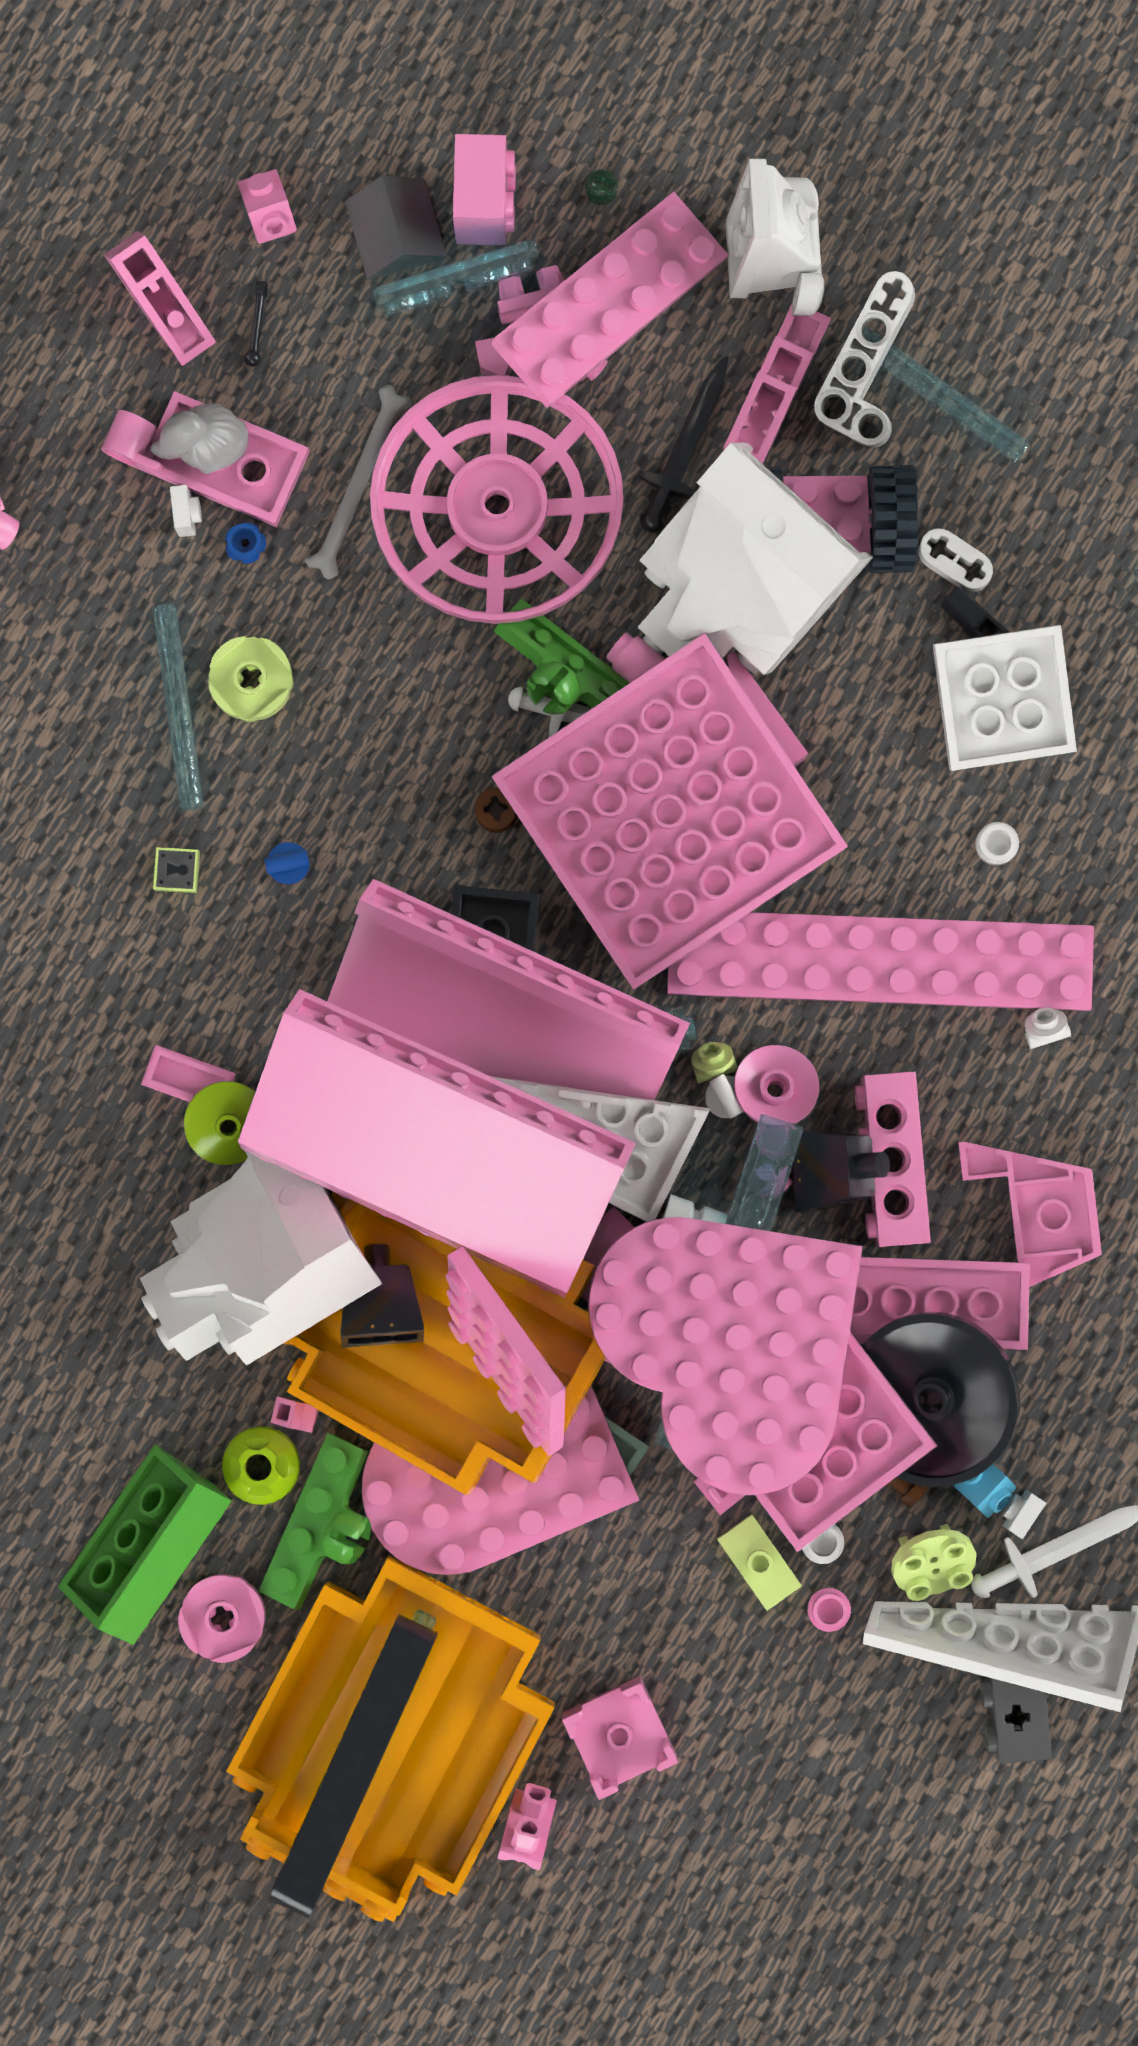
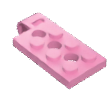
M174 391L158 428L136 414L125 410H118L101 448L104 453L122 463L177 486L187 485L189 491L277 528L310 453L308 447L242 420L248 430V446L244 455L226 468L210 474H204L199 469L192 468L186 464L181 458L163 459L150 451L153 442H157L160 439L162 427L174 414L188 411L204 403ZM253 461L261 462L266 467L265 475L256 482L248 481L243 477L244 467Z

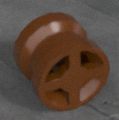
M498 787L484 790L478 796L475 803V814L478 823L485 830L491 833H501L514 825L517 814Z

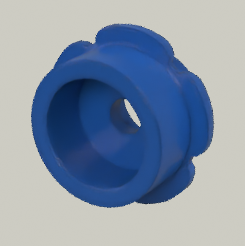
M245 522L233 526L225 537L227 542L225 549L228 556L234 561L241 560L244 564L257 561L260 552H264L266 548L264 534L260 533L259 528L252 523ZM243 540L249 541V545L247 547L242 546L241 543Z

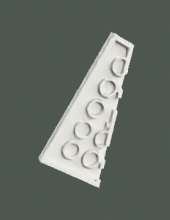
M493 1077L635 1142L636 1144L609 1203L646 1222L656 1219L710 1111V1108Z
M875 1601L864 1631L863 1644L1121 1712L1138 1646V1605H1132L1131 1611H1109L1108 1605H1092L1091 1611L1068 1610L1063 1604L996 1603L995 1609H973L972 1603H956L955 1608H932L927 1602Z

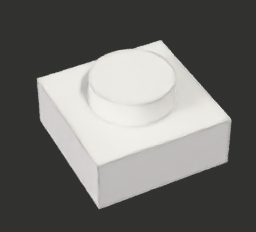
M187 485L170 487L174 528L179 537L196 535L195 523L202 522L199 497H192Z
M1025 1490L1022 1496L1015 1494L1002 1513L1007 1518L1002 1526L1023 1539L1046 1503Z

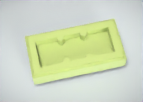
M752 1514L717 1538L767 1611L802 1587Z

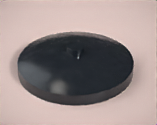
M919 1312L905 1315L889 1322L870 1336L862 1345L872 1361L937 1444L934 1449L896 1478L908 1483L928 1487L955 1485L981 1474L1001 1456L1011 1441L1018 1423L1020 1390L1010 1359L989 1333L971 1321L956 1315L942 1312Z

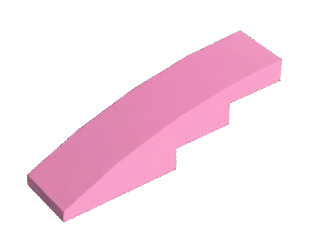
M792 304L760 371H758L723 447L725 450L730 443H748L754 448L750 453L762 464L831 321L830 317L817 311L812 316H792Z

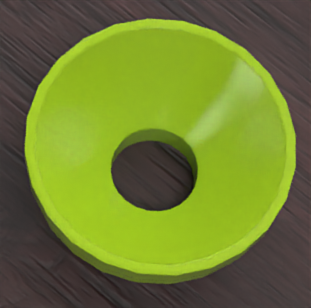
M258 1426L240 1432L231 1440L223 1456L222 1470L229 1489L237 1497L251 1504L265 1505L282 1499L292 1490L300 1473V1459L294 1443L287 1435L271 1427ZM261 1454L269 1459L271 1472L266 1479L255 1480L248 1475L246 1463L251 1456Z

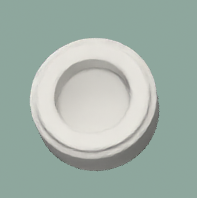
M990 823L978 833L975 843L976 851L979 857L988 864H1005L1018 851V835L1006 823Z

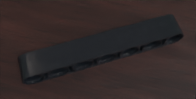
M398 1614L268 1900L306 1918L310 1917L437 1638V1631Z

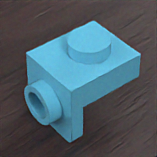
M994 1464L976 1477L953 1485L987 1518L993 1513H999L1006 1508L1013 1497L1012 1493L1016 1489L1013 1482Z

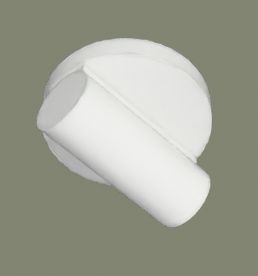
M1040 1008L1031 1013L1025 1020V1037L1030 1049L1071 1036L1067 1017L1058 1009Z
M722 1074L709 1082L710 1084L705 1093V1102L710 1111L717 1117L732 1119L744 1112L735 1095V1077Z

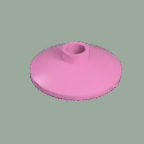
M769 1045L752 1051L743 1059L736 1071L734 1091L741 1109L751 1119L770 1127H786L800 1122L812 1111L819 1095V1078L812 1063L799 1051L787 1046ZM771 1085H778L782 1089L783 1094L779 1097L771 1096L767 1088Z

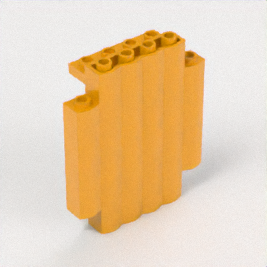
M332 1192L331 1195L363 1256L365 1246L387 1244L390 1247L391 1265L405 1264L409 1266L424 1324V1342L342 1348L340 1330L343 1308L284 1343L286 1345H294L308 1353L305 1360L301 1357L298 1358L291 1368L287 1380L292 1383L287 1392L464 1495L472 1493L490 1459L528 1481L536 1483L552 1455L548 1456L541 1445L535 1448L529 1442L522 1429V1425L525 1422L517 1411L510 1413L505 1408L497 1394L500 1387L492 1376L486 1379L480 1373L473 1361V1356L476 1355L467 1342L463 1345L460 1344L449 1327V1322L452 1320L448 1311L450 1300L447 1291L450 1288L445 1275L449 1273L448 1255L457 1250V1248L431 1236L424 1235L414 1228L390 1217H385L377 1211ZM470 1255L564 1385L565 1433L606 1359L593 1335L589 1312L577 1306L597 1267L583 1259L565 1298Z
M391 1555L388 1556L366 1600L329 1581L325 1583L226 1771L234 1776L232 1781L240 1788L253 1793L256 1789L264 1792L240 1840L247 1843L246 1849L253 1855L264 1860H268L271 1856L284 1863L398 1614L437 1631L438 1635L322 1889L326 1894L337 1900L345 1901L346 1898H349L362 1905L360 1910L365 1915L379 1922H383L385 1918L394 1922L397 1915L400 1916L418 1875L425 1879L423 1884L430 1890L444 1896L448 1891L456 1896L458 1895L555 1708L554 1701L519 1683L541 1640V1635Z

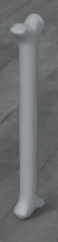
M386 385L379 389L381 400L380 412L322 549L315 555L305 558L309 568L320 569L323 577L329 580L339 574L336 562L338 551L395 416L403 409L412 407V401L409 396L398 395L392 385Z

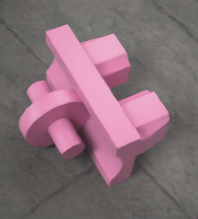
M557 265L542 268L536 272L540 290L531 293H524L520 276H513L499 281L500 301L497 303L502 325L516 321L564 281Z
M527 1783L524 1790L515 1788L498 1859L524 1862L531 1868L540 1870L557 1801L550 1798L551 1790L549 1788L532 1783Z

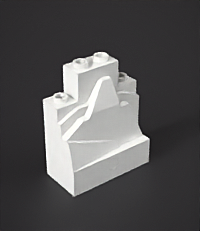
M730 443L698 480L699 489L639 560L647 567L644 573L654 584L662 589L667 585L670 590L638 628L645 634L643 640L661 655L665 652L668 656H671L705 633L724 662L728 654L737 650L741 653L738 656V660L754 674L760 671L765 675L773 672L873 557L868 552L860 553L756 459L750 453L754 448L748 443Z
M246 1152L247 1160L230 1180L191 1202L189 1211L170 1221L177 1234V1238L172 1240V1243L179 1255L140 1278L147 1295L142 1297V1301L154 1320L159 1319L161 1326L156 1328V1332L168 1351L175 1348L187 1361L220 1342L228 1355L236 1352L241 1360L248 1365L382 1284L376 1272L363 1256L327 1188L302 1179L288 1170L263 1161L259 1157Z

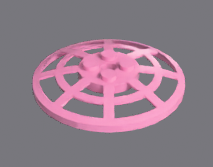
M504 375L472 377L451 383L428 394L411 407L392 428L380 449L373 469L370 490L371 517L379 547L390 568L403 584L424 602L446 614L468 621L492 624L520 622L545 615L565 605L582 592L602 570L614 548L621 527L624 500L622 476L615 452L604 431L591 415L573 399L564 394L550 407L562 412L571 422L555 439L532 425L508 420V394L520 395L537 401L540 400L520 377ZM491 394L490 420L466 424L442 437L426 419L436 410L457 400L475 395ZM414 430L430 450L416 470L410 494L385 491L386 479L392 461L404 440ZM583 433L593 443L603 462L609 482L610 495L585 497L580 473L567 453ZM491 434L490 454L477 457L468 463L453 449L456 445L470 438ZM507 434L528 439L541 446L544 451L530 465L515 456L507 455ZM441 460L455 475L449 486L447 497L423 495L430 473L437 462ZM556 462L561 466L568 479L572 498L547 499L546 489L541 477ZM494 495L505 497L509 501L508 509L502 514L490 513L485 507L490 497ZM384 509L410 512V520L415 537L427 556L425 560L410 571L402 564L391 543L385 523ZM423 513L448 514L455 535L438 549L427 533ZM610 513L608 528L602 546L588 569L583 574H580L565 561V558L570 554L579 538L584 515ZM572 515L567 534L557 550L554 551L538 536L544 527L546 517ZM468 546L476 552L488 555L487 577L466 572L453 565L450 561ZM525 547L542 562L538 567L526 573L504 577L505 555L516 553ZM441 570L447 576L462 584L478 589H486V612L474 611L451 604L431 593L422 583ZM551 572L569 586L558 596L540 605L519 611L503 612L504 590L530 585Z

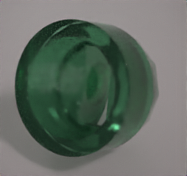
M604 169L592 172L585 182V194L596 205L611 203L618 193L616 177ZM595 179L612 185V188L610 190L601 184L592 183V181Z

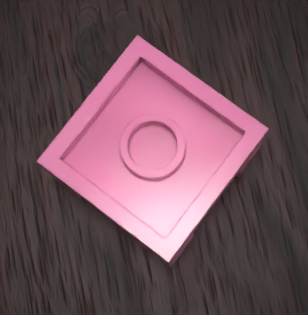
M640 1676L562 1712L564 1726L569 1737L575 1741L590 1774V1782L598 1800L619 1791V1784L656 1767L658 1772L678 1763L675 1750Z

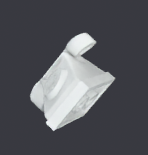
M749 159L726 219L730 298H747L748 293L795 287L791 315L812 316L820 307L825 284L821 269L817 190L813 182L808 178L782 177L774 166L767 165L766 159Z

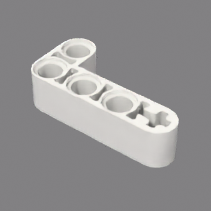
M897 271L888 272L877 281L814 404L818 419L827 427L870 448L880 447L885 444L890 438L892 427L888 416L879 408L864 401L863 398L915 300V289L910 279L904 273ZM900 283L902 284L901 289L905 297L903 300L895 298L889 310L896 317L894 320H891L885 313L874 309L876 305H880L884 310L889 302V296L885 292L886 288H895ZM872 321H881L886 325L884 338L875 343L865 340L864 329L867 324ZM852 359L863 360L866 364L864 376L857 381L847 380L844 376V367ZM832 397L843 398L846 403L845 413L838 419H829L824 414V405ZM870 416L879 417L883 422L881 434L874 439L864 438L860 430L864 419Z

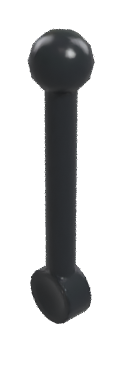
M257 281L255 284L256 303L250 349L244 356L246 364L251 367L257 366L261 361L258 345L264 299L267 297L268 290L266 281Z

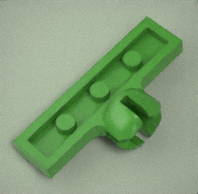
M521 599L509 612L523 610L532 606ZM543 615L520 622L498 623L494 630L497 635L536 665L537 669L531 674L527 682L528 696L535 706L546 695L552 698L543 708V712L547 714H564L575 702L579 701L594 708L629 684L612 668Z
M327 1433L258 1592L294 1610H301L321 1562L326 1557L341 1564H352L360 1558L365 1547L346 1539V1537L357 1540L359 1537H362L369 1541L372 1528L368 1518L351 1510L349 1498L368 1457L369 1450L335 1434Z

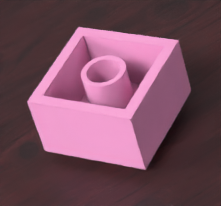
M455 134L453 223L456 244L506 245V232H514V192L507 191H515L516 188L515 151L507 150L506 135Z

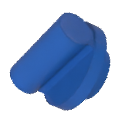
M292 842L278 844L271 850L268 857L264 858L268 875L270 874L277 882L285 885L296 884L303 880L310 867L307 850Z

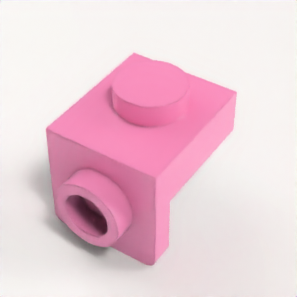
M277 169L258 173L237 182L258 243H265L296 232L297 228Z

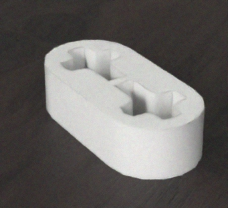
M945 529L928 531L923 536L918 547V555L928 568L957 587L961 586L966 592L982 590L992 577L993 566L990 560L983 553ZM940 539L945 541L947 544L944 550L954 557L953 561L942 554L936 559L931 557L929 554L932 548L927 543L930 541L936 544ZM958 560L969 567L975 562L981 565L979 573L984 578L981 580L975 577L972 582L967 581L964 578L967 571L957 564Z

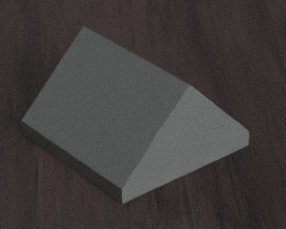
M382 175L345 201L367 281L447 258L425 179Z

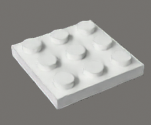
M1061 625L932 644L949 770L954 771L1077 752Z

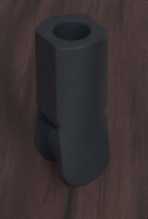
M961 586L940 606L971 638L983 637L977 628L984 621L993 629L989 635L1009 633L1001 623L992 617Z

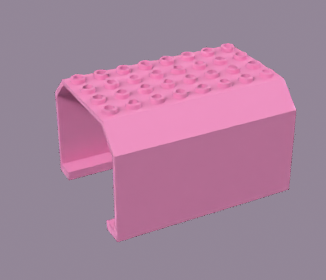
M373 879L357 904L355 914L359 916L328 1001L299 989L284 1011L238 1143L242 1150L259 1157L263 1161L288 1170L302 1179L314 1182L344 1198L351 1199L377 1211L385 1217H390L414 1228L424 1235L431 1236L457 1249L463 1246L468 1254L565 1298L636 1143L493 1077L655 1100L690 1023Z

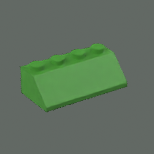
M155 1444L64 1576L58 1588L97 1629L134 1645L192 1558L197 1554L207 1536L220 1520L231 1500L212 1482Z

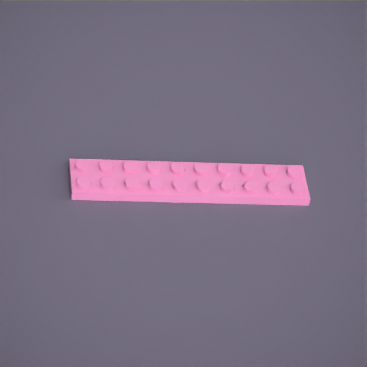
M750 912L668 967L667 995L1022 1009L1049 1007L1058 1010L1091 1011L1094 926Z

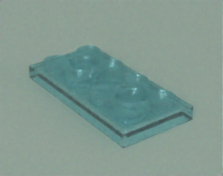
M532 239L376 287L372 291V300L376 312L385 309L387 316L395 315L449 298L452 293L451 288L465 285L468 292L499 282L502 279L527 274L532 269V263H535L539 256L536 242Z

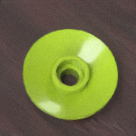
M220 1081L204 1087L195 1094L185 1112L184 1131L191 1148L201 1158L219 1165H233L247 1160L248 1156L242 1150L238 1140L255 1091L239 1082ZM233 1120L236 1123L234 1131L224 1133L220 1130V1125L223 1121Z

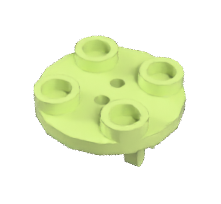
M948 1524L941 1525L940 1530L927 1531L908 1540L907 1536L898 1538L901 1547L892 1559L891 1572L898 1587L906 1591L909 1599L914 1601L924 1600L929 1595L940 1594L952 1588L962 1589L972 1582V1570L976 1564L974 1546L969 1537L959 1531L950 1530Z

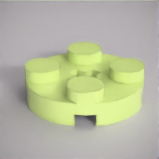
M246 636L231 639L216 651L210 663L208 681L210 693L217 705L231 717L246 722L263 720L276 714L289 699L294 684L291 665L282 649L268 639L261 637L260 639L256 637L247 638ZM248 669L250 672H255L258 669L262 673L258 678L259 686L256 688L251 686L241 687L240 684L244 680L241 675L242 671Z

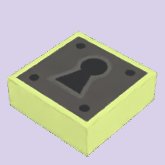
M156 847L153 889L155 891L197 893L200 851Z

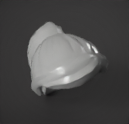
M214 403L201 404L188 411L174 414L162 427L160 439L157 442H153L150 451L163 459L181 458L192 468H197L204 474H210L232 465L244 455L248 446V430L245 423L223 405Z

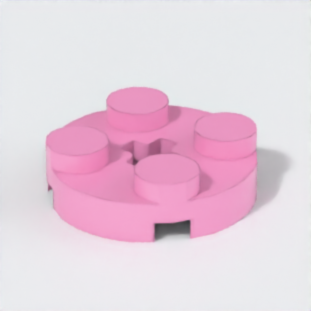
M215 1574L195 1584L184 1598L178 1616L179 1630L185 1644L196 1654L199 1653L204 1658L218 1663L231 1662L248 1654L263 1635L266 1609L260 1593L246 1579L229 1574ZM223 1606L225 1611L231 1610L233 1612L234 1618L229 1621V1629L223 1630L221 1624L213 1625L211 1622V1617L217 1614L215 1607Z

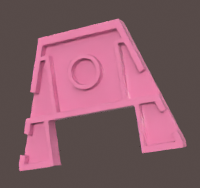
M959 1142L963 1181L1008 1177L1018 1263H1030L1029 1287L1102 1255L1092 1169L973 1143Z

